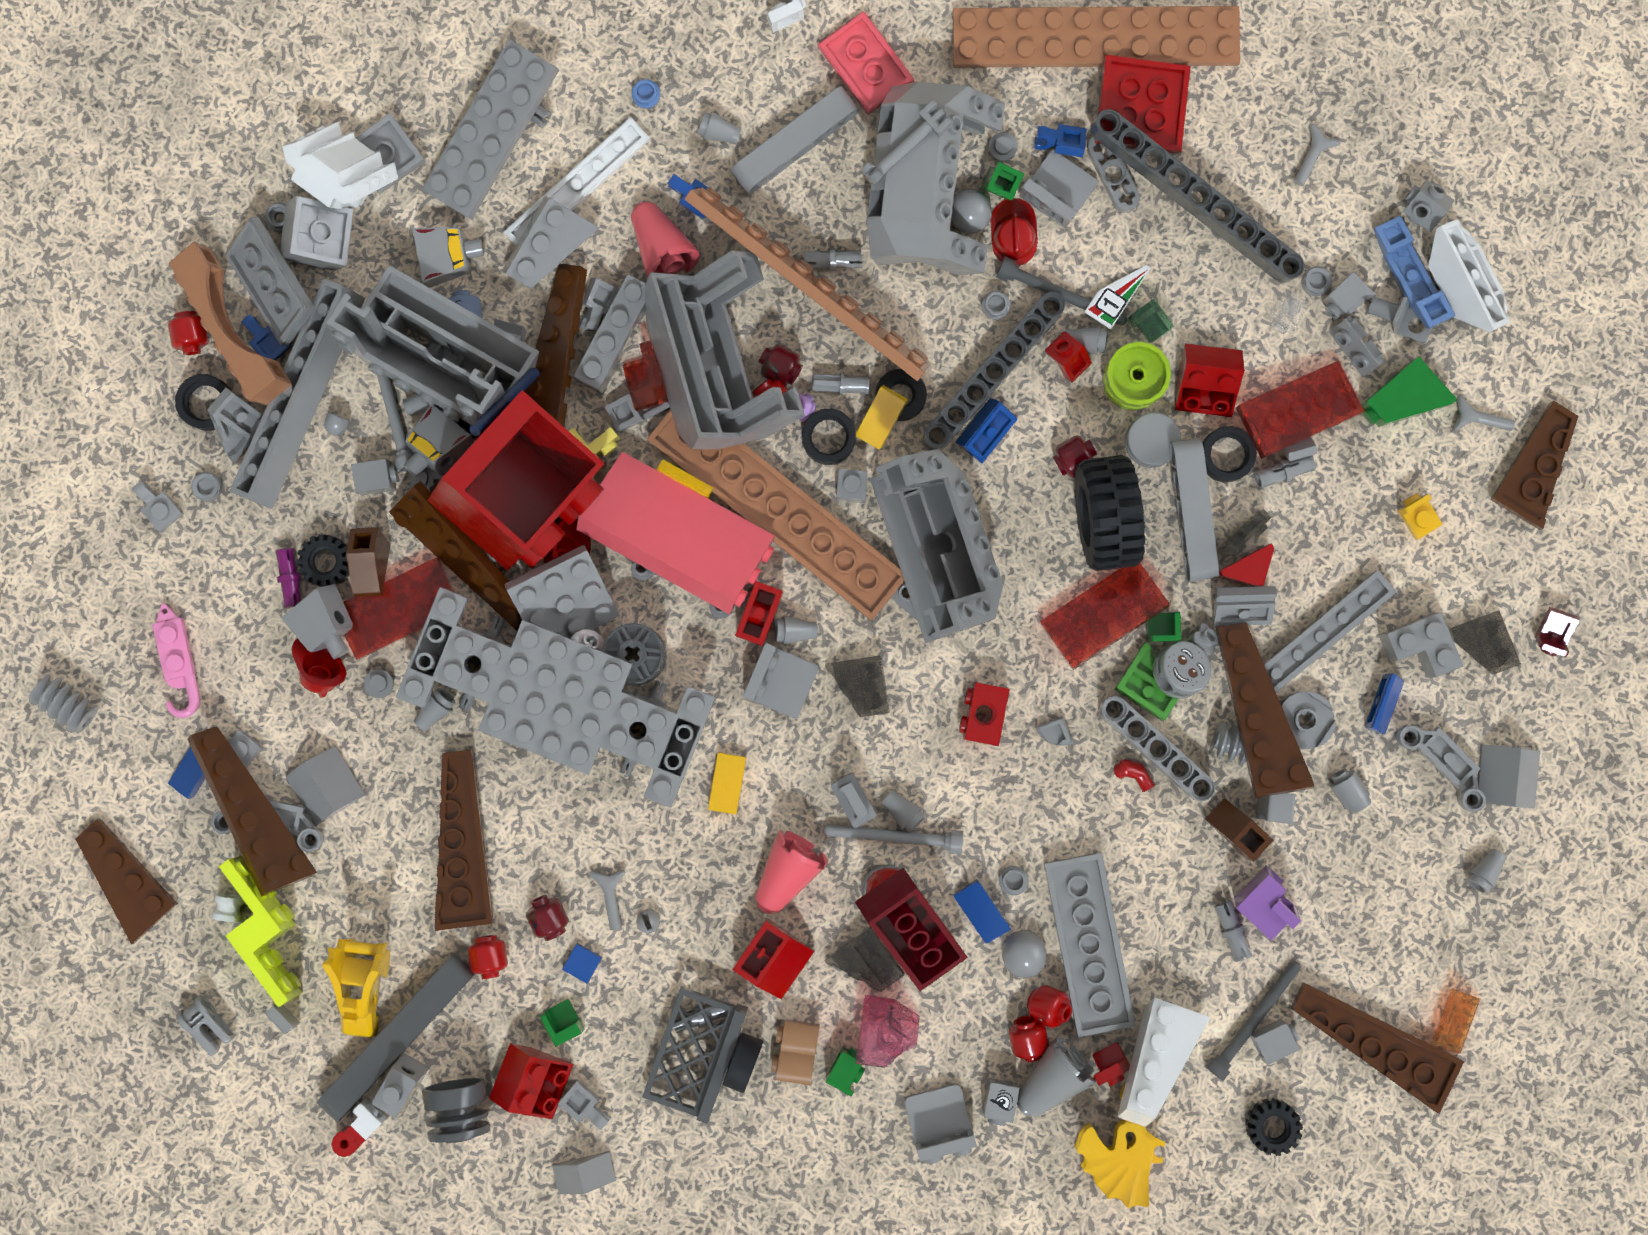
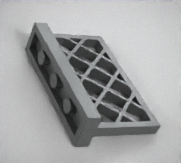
M681 986L642 1098L696 1116L698 1121L708 1124L748 1007L738 1003L733 1005ZM683 997L695 999L700 1010L686 1016L681 1007ZM703 1003L709 1004V1006L704 1007ZM716 1007L728 1011L725 1021L715 1026L707 1011ZM679 1012L681 1019L675 1021ZM703 1014L709 1028L695 1035L688 1020ZM684 1023L691 1037L676 1043L671 1033L672 1028ZM722 1028L720 1036H718L716 1030ZM712 1032L717 1042L716 1048L704 1053L698 1038ZM668 1040H670L672 1046L666 1048ZM693 1041L699 1056L685 1062L679 1047ZM675 1050L681 1064L667 1070L662 1057L664 1054ZM713 1055L709 1064L707 1057ZM702 1060L707 1073L705 1076L694 1080L688 1066ZM660 1067L662 1073L659 1074V1075H656V1074H657V1071H658V1068ZM684 1069L690 1083L676 1089L669 1075ZM665 1077L671 1092L664 1095L651 1092L653 1083ZM703 1082L701 1090H699L697 1085ZM693 1087L698 1097L695 1107L683 1103L678 1093Z

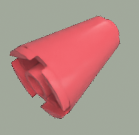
M641 202L634 207L631 221L647 278L650 272L676 274L685 269L686 273L690 272L700 259L697 247L655 203Z
M779 830L775 836L755 894V899L758 902L757 907L768 914H772V912L779 913L828 864L826 855L822 851L817 855L812 850L815 845L805 838L790 831H786L783 835L782 830Z

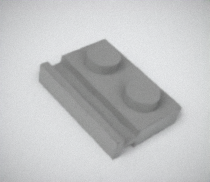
M1275 586L1216 589L1217 597H1215L1212 616L1214 626H1227L1245 622L1247 625L1272 624L1275 597H1277Z

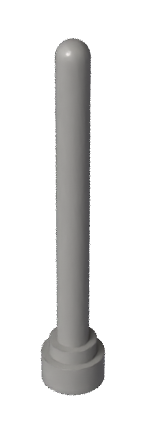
M386 375L383 378L377 376L397 448V453H395L396 459H394L396 471L406 472L408 470L404 464L414 454L405 442L406 437L390 378Z
M827 824L823 828V832L827 836L944 847V850H950L951 854L962 853L963 831L952 830L951 833L946 832L945 835L863 827L854 828L853 826Z

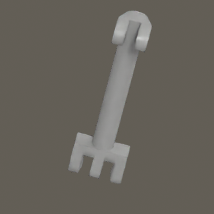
M935 100L931 101L919 112L924 122L876 166L871 162L864 165L862 172L873 185L932 130L940 138L952 127L954 120L951 117L947 118L943 123H939L947 114L943 109L937 111L933 116L931 115L939 106Z

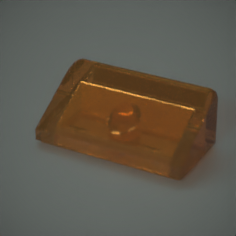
M1452 988L1432 1043L1461 1054L1480 998Z

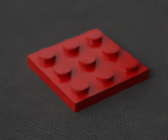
M1106 55L1103 60L1098 114L1103 110L1112 109L1167 152L1179 154L1182 152L1191 66ZM1100 120V126L1103 130L1112 131V125L1109 121ZM1123 138L1125 147L1135 148L1132 139Z

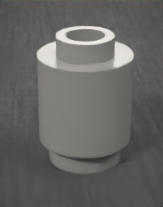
M1345 768L1331 777L1333 780L1330 783L1331 789L1343 807L1349 809L1352 814L1360 812L1372 802L1369 798V791L1355 770L1348 771Z

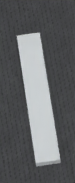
M629 117L503 233L516 246L544 196L550 197L573 211L648 143L650 137Z

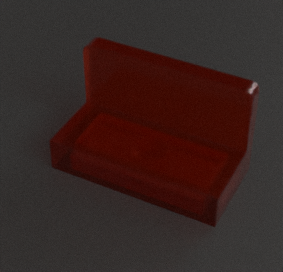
M651 341L639 344L643 358L623 364L624 374L635 411L668 402Z

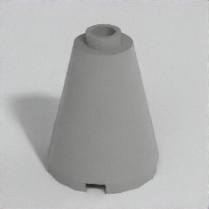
M1057 1037L1050 1043L1046 1052L1019 1091L1017 1106L1028 1117L1030 1115L1038 1117L1096 1083L1095 1078L1091 1076L1094 1072L1091 1064L1077 1048L1072 1046L1068 1049L1063 1045L1066 1041L1064 1038Z

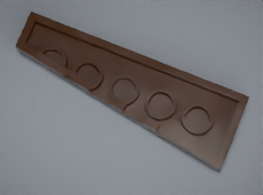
M560 263L535 347L539 351L535 368L539 371L540 375L524 392L564 427L568 405L564 403L566 388H570L572 376H569L568 372L570 360L575 358L576 349L572 345L574 335L579 331L580 311L583 304L587 269L581 266Z
M421 481L415 484L389 511L394 517L395 522L413 534L518 631L523 619L504 584L509 582V580L471 538L427 501L432 494Z
M1247 623L1217 627L1216 634L1254 797L1260 798L1312 789L1314 787L1313 779Z
M216 726L190 735L187 739L261 897L314 876L317 873L303 850L300 849L298 843L220 729Z
M473 749L442 753L438 881L434 928L435 931L492 924L494 923L474 752Z
M1304 982L1302 983L1291 1006L1293 1011L1433 1111L1440 1114L1463 1066V1060Z

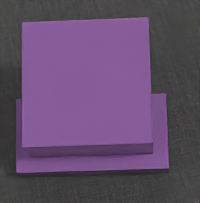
M1266 865L1234 897L1236 909L1272 941L1287 924L1294 929L1301 922L1297 907L1283 895L1287 891L1281 885L1284 880Z

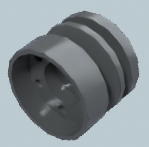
M636 623L621 625L611 631L604 641L602 652L633 664L626 684L636 686L648 684L658 678L665 668L667 660L666 645L658 633L645 625ZM639 647L638 656L640 659L638 661L634 659L629 661L627 658L630 654L627 650Z
M466 1078L433 1084L422 1089L424 1109L426 1111L438 1112L437 1115L426 1120V1126L434 1127V1129L427 1132L428 1141L457 1143L471 1140L490 1131V1122L482 1120L489 1115L488 1110L474 1108L475 1105L487 1099L484 1079Z

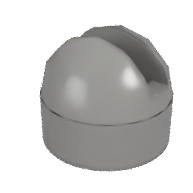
M328 412L324 427L329 434L339 436L347 430L350 421Z
M643 910L637 916V927L644 933H652L659 927L660 917L654 910ZM644 915H648L652 928L647 929L643 918Z

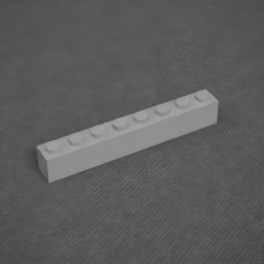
M323 278L312 303L315 310L302 326L283 368L292 385L267 405L229 492L273 509L342 352V349L337 346L338 342L331 337L332 332L326 322L345 294L351 296L358 308H361L365 300L363 296L343 285Z

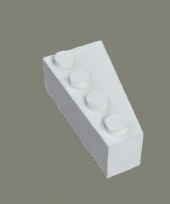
M1154 998L1145 1006L1117 1117L1144 1127L1156 1119L1210 1017L1158 998Z

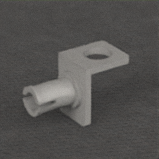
M1376 296L1371 301L1368 314L1392 321L1395 334L1423 344L1427 342L1432 328H1425L1421 333H1413L1409 330V323L1413 319L1418 318L1412 308H1409V297L1404 296L1399 305L1382 300Z

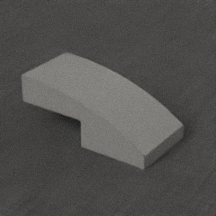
M656 381L633 394L629 393L604 406L616 432L626 430L670 409L666 392L660 381Z

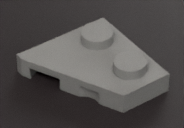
M226 387L207 411L226 456L235 463L250 445L263 413Z

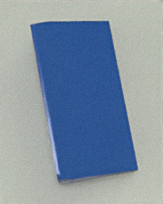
M989 398L955 442L983 464L1018 418L1000 401Z
M1391 673L1382 676L1365 723L1366 729L1380 734L1386 733L1404 681L1397 675Z
M191 747L168 782L171 787L187 799L195 797L206 779Z
M977 879L953 895L985 944L1011 930Z

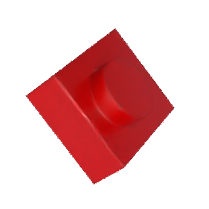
M1118 1042L1092 1055L1100 1070L1093 1075L1098 1086L1107 1082L1111 1087L1125 1079L1123 1074L1129 1070L1130 1063Z

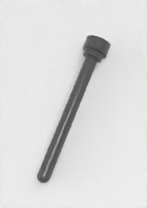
M1006 256L996 275V278L1005 282L1007 280L1013 282L1015 279L1045 293H1058L1065 302L1084 310L1087 309L1092 301L1019 269L1020 265L1015 264V260ZM1121 313L1115 323L1124 325L1127 322V317Z
M1293 961L1289 964L1220 1056L1216 1055L1214 1059L1211 1057L1204 1066L1220 1080L1224 1081L1229 1075V1068L1231 1067L1229 1063L1300 971L1301 966L1298 962Z

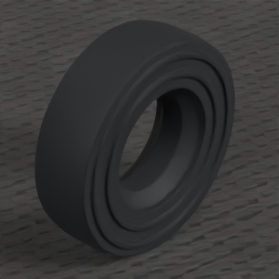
M894 369L881 377L876 386L875 397L882 385L890 389L897 384L908 386L912 391V399L904 406L897 421H907L916 417L924 408L927 390L921 378L916 381L902 369Z

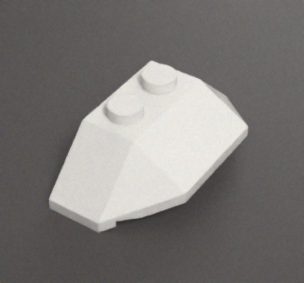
M1458 219L1436 228L1428 267L1440 291H1443L1454 311V318L1488 332L1510 323V318L1507 315L1505 293L1477 240L1468 230L1462 227V223Z

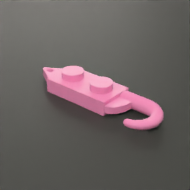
M162 603L156 624H152L164 680L173 688H186L189 701L188 706L183 710L173 707L170 701L166 702V706L173 716L186 718L193 715L200 705V694L195 677L196 671L184 618H179L167 604Z

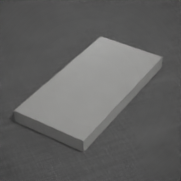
M250 217L225 253V256L281 346L289 345L313 313L315 307L259 217Z

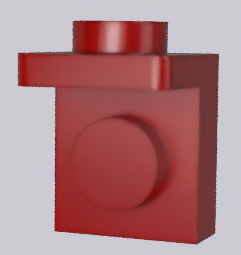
M1066 331L1062 332L1045 349L1046 354L1057 362L1064 377L1071 383L1092 364L1084 345Z

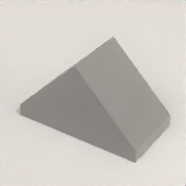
M610 1151L552 1165L559 1194H586L616 1181Z

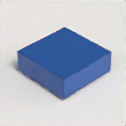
M577 943L562 970L588 984L603 957Z

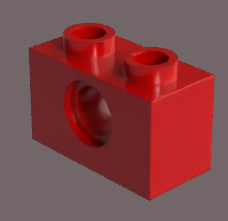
M755 581L735 636L764 647L784 592Z
M973 682V688L967 687L964 704L969 705L968 714L961 717L959 733H963L964 740L999 746L1010 689ZM981 705L987 706L991 711V717L986 722H980L975 715L976 709Z

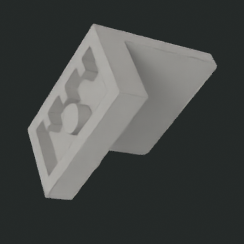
M1053 149L1032 178H1029L1023 185L1019 196L1066 229L1098 185V180L1063 155L1054 153L1055 150Z
M765 643L743 697L797 719L819 667L816 664Z

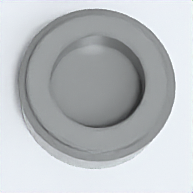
M1315 266L1304 273L1301 285L1308 295L1314 297L1321 296L1330 289L1332 277L1327 269Z
M202 472L194 477L191 489L196 498L210 502L216 500L221 495L223 485L220 478L215 474Z

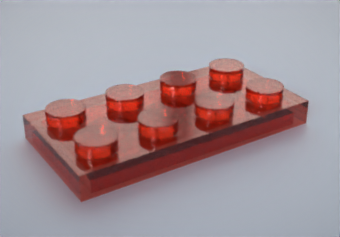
M1339 360L1236 407L1261 459L1365 412Z
M436 557L384 582L382 595L352 597L343 602L353 623L352 629L345 634V637L356 660H360L423 630L439 587L454 592L439 558Z
M1139 563L1137 566L1118 569L1041 620L1040 625L1071 669L1075 670L1170 607V603L1141 563Z

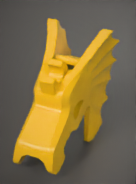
M350 938L338 939L335 948L328 947V958L322 964V967L333 985L337 1008L341 1015V1031L343 1034L370 1038L375 1037L378 1033L379 1016H376V1008L379 996V977H387L390 964V950H386L387 943L357 942ZM355 953L372 955L374 958L373 960L355 958ZM350 985L363 987L361 999L350 998Z
M1125 1082V1083L1122 1085V1087H1121V1091H1120V1095H1119V1097H1120L1121 1100H1122V1096H1123V1092H1124V1088H1125L1126 1082ZM1122 1119L1115 1124L1112 1144L1107 1147L1100 1140L1090 1123L1085 1124L1080 1130L1074 1145L1077 1152L1084 1156V1160L1081 1163L1083 1171L1093 1176L1096 1186L1106 1195L1107 1199L1117 1198L1127 1208L1136 1205L1149 1207L1151 1163H1163V1157L1156 1156L1154 1150L1157 1146L1165 1147V1141L1153 1136L1146 1130V1127ZM1127 1132H1132L1133 1138L1127 1144L1125 1134Z

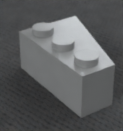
M544 196L502 271L531 289L594 234L599 227L550 197Z

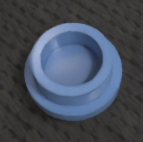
M640 80L632 88V99L640 108H652L660 100V89L652 80Z

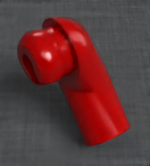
M1124 759L1115 764L1113 768L1115 776L1120 779L1125 776L1134 778L1142 792L1155 786L1145 766L1140 762Z

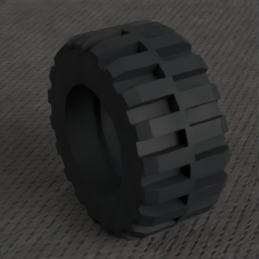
M1123 455L1082 460L1075 469L1074 492L1080 541L1087 564L1095 571L1137 566L1143 560V555L1145 554V521L1139 481L1131 459Z

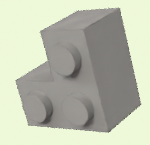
M1441 612L1431 613L1378 635L1389 662L1399 661L1417 654L1427 678L1439 677L1464 667Z

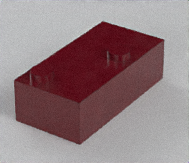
M904 867L855 901L867 923L920 992L968 958Z

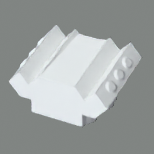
M339 122L318 127L315 131L308 132L305 136H300L296 140L282 146L286 163L295 169L291 180L329 208L342 209L347 206L358 208L359 205L363 204L367 195L398 179L395 162L383 165L380 151L374 152L355 138L354 132L342 135Z

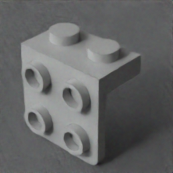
M952 1084L905 1098V1107L920 1162L926 1161L927 1164L936 1163L943 1160L944 1155L954 1153L955 1156H962L971 1153V1148L977 1147L960 1085Z

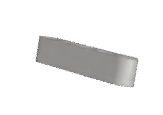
M840 86L738 161L730 172L748 195L752 194L854 118L860 109L843 87Z
M1199 437L1170 442V458L1187 580L1192 582L1219 577V565L1202 440Z
M1110 696L1101 700L1098 708L1101 718L1188 797L1197 801H1207L1213 797L1215 793L1213 780L1124 699ZM1111 701L1117 702L1120 707L1119 714L1114 718L1110 717L1106 712V706ZM1132 721L1139 722L1142 728L1141 733L1137 737H1132L1128 733V725ZM1155 740L1160 741L1163 745V751L1157 757H1154L1149 750L1151 743ZM1176 760H1181L1185 766L1184 772L1180 776H1175L1171 770L1172 764ZM1203 780L1206 784V791L1204 794L1197 796L1194 793L1193 785L1196 781Z

